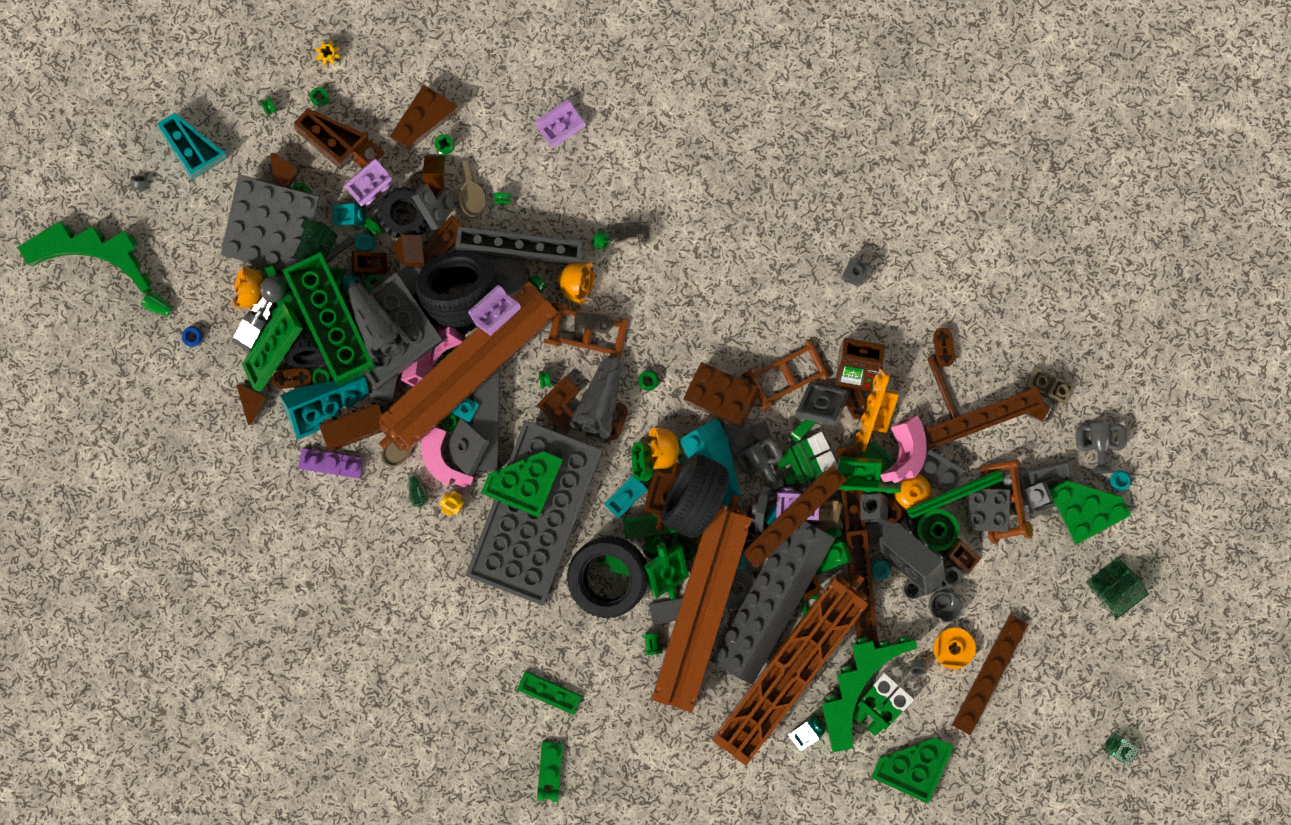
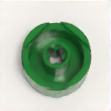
M931 510L918 518L915 527L917 539H922L931 551L947 550L956 542L959 536L958 521L951 513L945 510ZM936 524L937 527L942 528V531L939 532V536H937L936 533L932 532V529L935 528Z

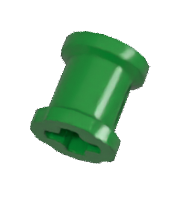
M441 134L436 137L434 145L439 154L448 155L453 152L454 143L450 136ZM447 140L449 147L446 146L442 149L440 143H444Z
M660 632L642 635V638L645 639V656L663 653V650L660 649Z

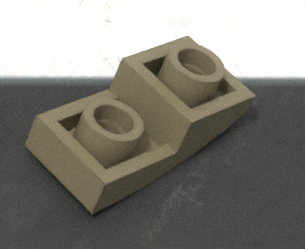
M1033 367L1025 384L1030 389L1038 387L1041 394L1063 404L1067 403L1074 388V385L1059 377L1052 376L1037 367Z

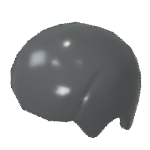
M944 589L935 592L930 597L928 605L932 616L943 623L955 621L960 616L962 609L958 596Z

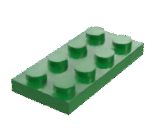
M283 301L242 363L247 377L256 391L261 392L269 382L270 377L279 367L281 360L290 350L291 345L303 329L291 304Z

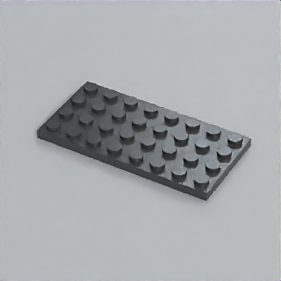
M524 420L508 465L542 451L560 457L563 461L539 518L494 499L465 576L543 606L603 450Z

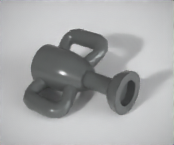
M1111 423L1080 425L1076 430L1077 448L1081 451L1095 449L1098 454V465L1093 468L1092 474L1113 473L1110 466L1106 465V451L1108 449L1119 451L1126 447L1127 433L1125 426L1120 423L1112 425ZM1118 430V445L1111 443L1112 432ZM1084 431L1091 433V444L1085 445Z
M767 438L763 441L758 439L747 445L743 450L738 451L735 455L736 461L745 474L751 475L758 470L765 473L769 480L767 487L771 488V492L786 483L783 478H776L770 467L771 464L778 463L783 458L782 451L773 439ZM767 445L770 447L775 457H770L769 452L766 449ZM743 456L748 457L750 462L753 464L752 468L749 467L748 463L746 462Z

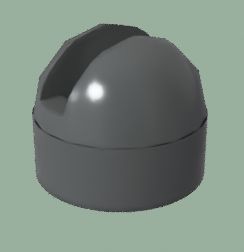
M132 176L130 179L131 189L136 192V189H140V192H143L147 187V178Z
M915 658L911 662L910 672L915 675L926 674L927 662L923 658L921 660Z

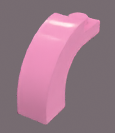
M436 325L435 328L444 341L404 370L401 380L412 387L416 385L433 369L439 356L447 349L461 344L464 341L465 335L458 332L455 328L447 327L442 329Z
M918 415L903 418L891 427L898 443L899 454L896 463L880 475L883 482L893 481V483L901 480L914 478L922 469L926 458L927 445L925 432Z
M435 427L421 442L422 457L427 469L438 481L450 486L452 478L456 479L454 484L466 488L467 484L472 485L474 477L455 471L445 463L442 447L448 432Z

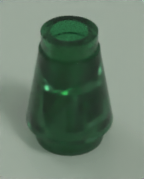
M414 475L409 477V502L412 503V507L427 505L429 495L421 476Z

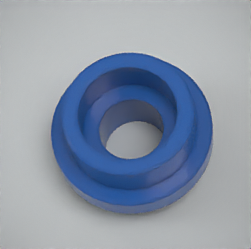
M195 326L187 327L182 333V341L189 347H196L203 340L202 331ZM191 333L196 334V339L193 341L189 339Z

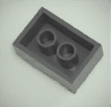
M896 522L879 538L882 557L925 594L929 595L945 579L942 556L936 551L932 552L922 539L915 538L908 527H902Z

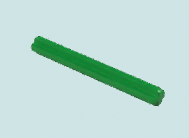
M1000 470L992 472L907 508V513L910 518H915L1004 480L1003 474Z

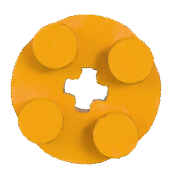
M950 627L941 631L935 638L933 652L937 661L944 667L961 669L974 658L976 645L967 631L957 627ZM953 642H957L956 645L960 647V651H956V654H952V651L949 650V646H952Z

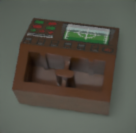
M844 337L839 347L835 385L872 391L874 377L878 375L879 369H882L885 345Z

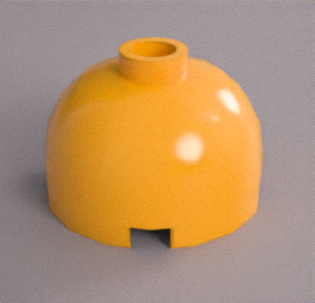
M580 261V263H570L564 268L563 272L559 273L558 284H560L563 296L576 303L584 304L588 301V299H585L587 290L589 295H591L595 279V272L591 271L590 268L593 267V264Z
M241 266V270H238L234 285L237 298H232L234 307L249 309L260 302L262 298L260 286L264 278L257 270Z
M651 428L647 442L652 441L653 469H664L673 466L683 451L678 437L669 429Z
M917 474L914 478L901 480V492L891 493L893 499L905 513H907V508L933 497L930 482L920 474Z

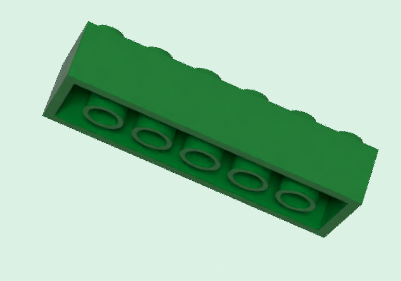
M320 252L284 269V275L337 386L339 387L375 370V364L368 354L365 343L322 253Z

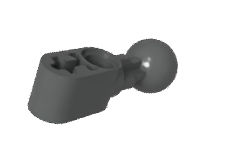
M270 276L263 280L260 286V293L262 295L260 302L256 303L246 314L232 339L233 343L247 352L251 351L268 325L272 304L281 301L286 296L287 286L280 277Z

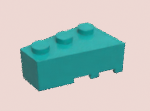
M175 112L157 123L159 132L191 180L227 159V155L222 149L220 150Z

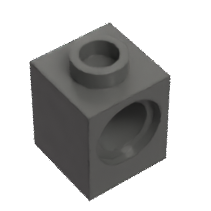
M850 258L841 280L860 288L870 266Z
M878 491L861 495V520L866 522L888 521V496ZM876 501L877 508L872 511V504Z

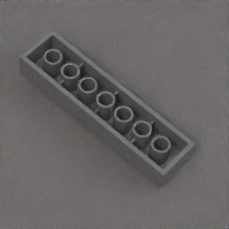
M804 521L769 556L710 661L737 678L753 685L835 538Z

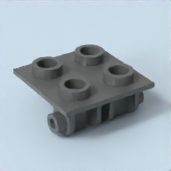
M981 489L969 494L968 530L1009 532L1011 490Z

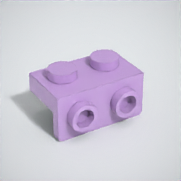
M569 99L559 103L554 109L535 121L538 130L552 149L586 126Z
M374 158L343 185L361 206L364 204L367 206L376 198L374 196L380 190L383 192L391 186L390 181L393 178Z
M497 285L471 308L468 313L476 326L491 336L521 307L517 301L505 293L500 285Z

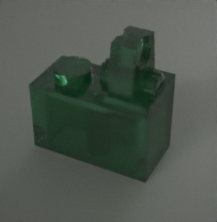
M310 218L308 221L303 220L300 226L303 229L302 239L293 257L301 262L321 252L326 261L338 235L326 224Z

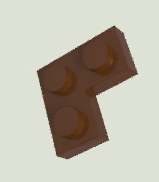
M565 376L536 406L567 434L572 429L570 421L574 413L566 405L580 390Z

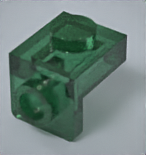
M1114 732L1102 747L1103 751L1127 767H1130L1140 752L1137 747Z

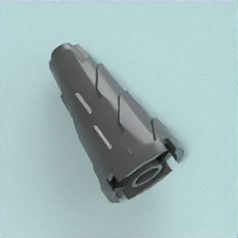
M353 283L346 288L345 295L372 361L379 363L377 358L381 357L384 362L398 355L405 349L403 342L409 343L406 333L382 309L373 295H370L362 284Z
M608 356V358L601 362L598 371L595 372L570 421L571 427L581 433V430L584 429L587 431V436L601 439L610 437L617 405L615 402L619 390V380L623 368L619 358Z

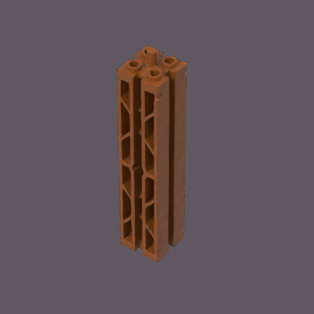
M530 282L525 284L521 290L511 297L519 303L521 307L519 311L491 336L478 327L391 406V409L380 417L379 428L386 437L379 442V445L385 449L393 442L400 451L405 450L408 453L415 444L419 443L540 332L545 325L552 321L557 314L556 309L547 300L543 299L540 295L541 293Z
M732 494L729 507L721 504L713 520L702 533L652 696L653 701L693 712L752 520L748 516L749 512L737 509L740 500L739 496Z
M857 574L851 584L842 576L838 578L832 577L758 675L753 685L749 687L720 728L715 732L712 739L714 743L728 751L745 766L748 765L752 757L757 753L860 617L861 613L869 605L866 600L868 598L866 597L867 595L858 589L864 580L862 576Z

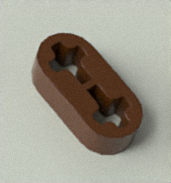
M939 328L933 334L935 358L940 366L948 367L955 361L953 338L949 329ZM941 331H943L944 335H948V338L945 339V346H942L941 340H937V336L940 335ZM945 348L946 354L951 356L948 363L940 360V356L943 355V349Z
M303 368L278 370L273 374L272 382L279 389L299 388L311 384L312 374ZM301 372L308 376V379L303 384H301L300 380H294V377L300 376ZM280 374H283L284 377H291V381H284V385H281L276 379L280 378Z
M854 388L855 391L852 394L855 400L852 401L849 396L845 406L852 418L861 420L862 416L853 412L856 409L854 402H857L859 407H864L865 410L862 411V414L866 412L868 405L860 390Z
M618 402L616 405V409L621 406L622 411L625 413L623 416L620 415L617 421L613 418V422L616 423L614 430L617 431V434L606 438L609 441L616 440L619 437L625 423L628 410L623 403Z
M881 492V494L888 496L887 522L892 524L896 522L898 524L901 523L905 517L904 510L893 499L891 493ZM875 501L873 504L877 508V502ZM890 508L897 512L896 519L890 518L892 517V513L889 510Z

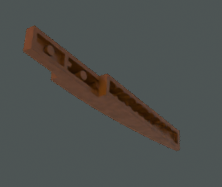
M858 446L838 447V464L839 457L859 458ZM840 489L841 503L843 504L842 515L845 542L852 559L848 563L850 584L857 574L864 578L858 589L867 595L866 597L868 598L866 600L869 604L854 623L856 638L867 636V639L873 640L874 646H878L866 522L861 520V495H863V491H845Z

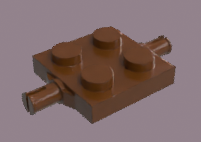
M675 462L671 473H662L656 470L653 472L642 511L658 517L655 530L663 532L664 523L661 520L663 504L675 477L681 469L682 463Z

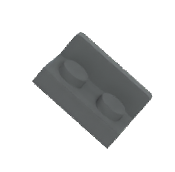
M935 448L933 451L927 450L925 462L918 474L923 475L948 491L954 489L962 474L966 471L962 468L963 464L954 459L950 462L944 458V453Z

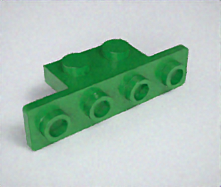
M839 457L838 470L847 480L838 489L845 491L861 490L865 492L900 493L901 483L900 481L893 483V481L883 482L880 477L881 459ZM817 473V474H816V479H817L822 473Z

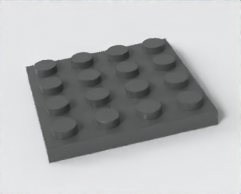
M239 174L221 255L264 267L274 266L275 270L283 271L305 260L320 195Z
M395 273L369 293L373 295L382 309L390 315L409 339L408 344L405 341L403 342L405 349L384 362L381 357L377 358L379 363L374 362L376 369L365 374L376 390H379L444 341L399 273ZM349 307V308H348V309H349V312H350V314H351V316H352V318H353V320H354V322H355V324H356V326H357L356 320H355L354 315H353V313H352V311H351V307Z

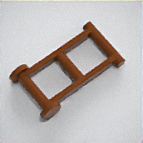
M552 303L557 314L552 321L549 339H544V344L560 347V343L612 354L614 357L621 359L629 323L628 319L621 318V321L618 322L570 311L567 305ZM562 314L587 319L582 343L558 338ZM595 321L619 326L614 350L590 345L593 330L589 329L594 328Z
M812 340L804 343L805 348L759 371L756 367L742 374L743 378L748 377L750 383L757 386L760 391L758 395L762 404L759 408L760 411L775 405L774 400L820 377L823 380L831 377ZM809 351L819 373L797 384L787 361ZM779 366L790 388L767 398L757 376Z
M1019 459L980 466V473L984 474V476L997 470L1010 469L1014 494L1010 495V503L1015 502L1019 527L1010 528L1009 532L988 531V537L992 544L999 543L1001 538L1023 535L1025 538L1033 536L1032 524L1025 519L1017 470L1020 467ZM994 485L988 486L986 489H994Z

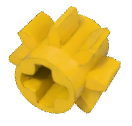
M331 40L328 44H324L321 41L322 46L315 48V51L319 53L316 60H323L324 67H326L327 63L335 66L334 60L341 58L336 54L340 48L338 46L333 48ZM328 49H330L332 55H328L326 58L323 52H328Z
M454 490L452 494L446 492L439 503V506L443 507L441 512L451 517L452 513L458 515L465 503L460 500L463 495Z

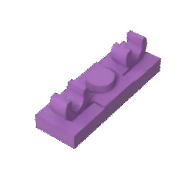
M302 448L298 469L360 479L364 458Z

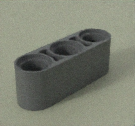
M955 567L944 568L945 579L931 593L959 584L962 579L960 570ZM950 570H953L957 576L953 582H949L946 579V574ZM910 580L902 585V593L906 598L916 599L927 595L918 587L914 595H909L906 588L909 584H912Z

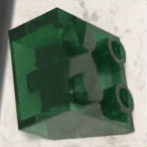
M1119 557L1085 582L1105 609L1116 620L1149 595L1142 580Z

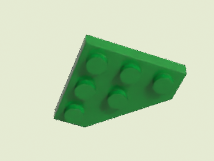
M542 451L491 472L487 476L481 494L539 518L563 459Z
M1066 479L1049 488L1054 499L1053 502L1076 545L1131 516L1121 496Z
M933 737L885 755L878 759L871 778L929 804L954 746Z

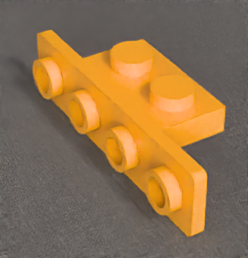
M879 369L878 375L874 377V387L867 399L868 406L866 412L861 417V428L855 436V445L858 446L861 452L866 451L872 430L887 433L899 396L897 392L886 390L889 375L884 369Z

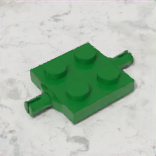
M659 543L657 545L658 556L644 565L651 595L657 599L668 592L669 598L674 600L675 597H678L676 587L689 577L683 549L676 543L666 550V545Z

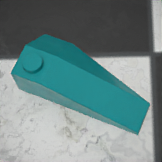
M362 375L339 387L335 381L299 387L280 395L292 430L297 440L319 431V426H321L320 424L329 417H338L336 413L344 406L350 408L369 394L365 376Z
M718 418L678 440L688 458L693 455L702 454L727 468L730 477L721 504L729 507L732 494L739 496V501L742 500L728 435Z

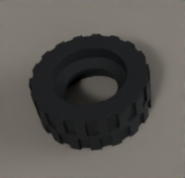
M311 332L300 333L284 356L285 362L295 368H316L326 363Z

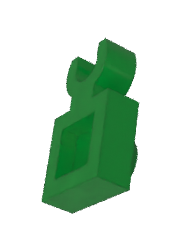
M605 555L606 560L604 562L596 561L598 566L611 565L609 569L611 572L629 576L627 567L620 559L614 556Z

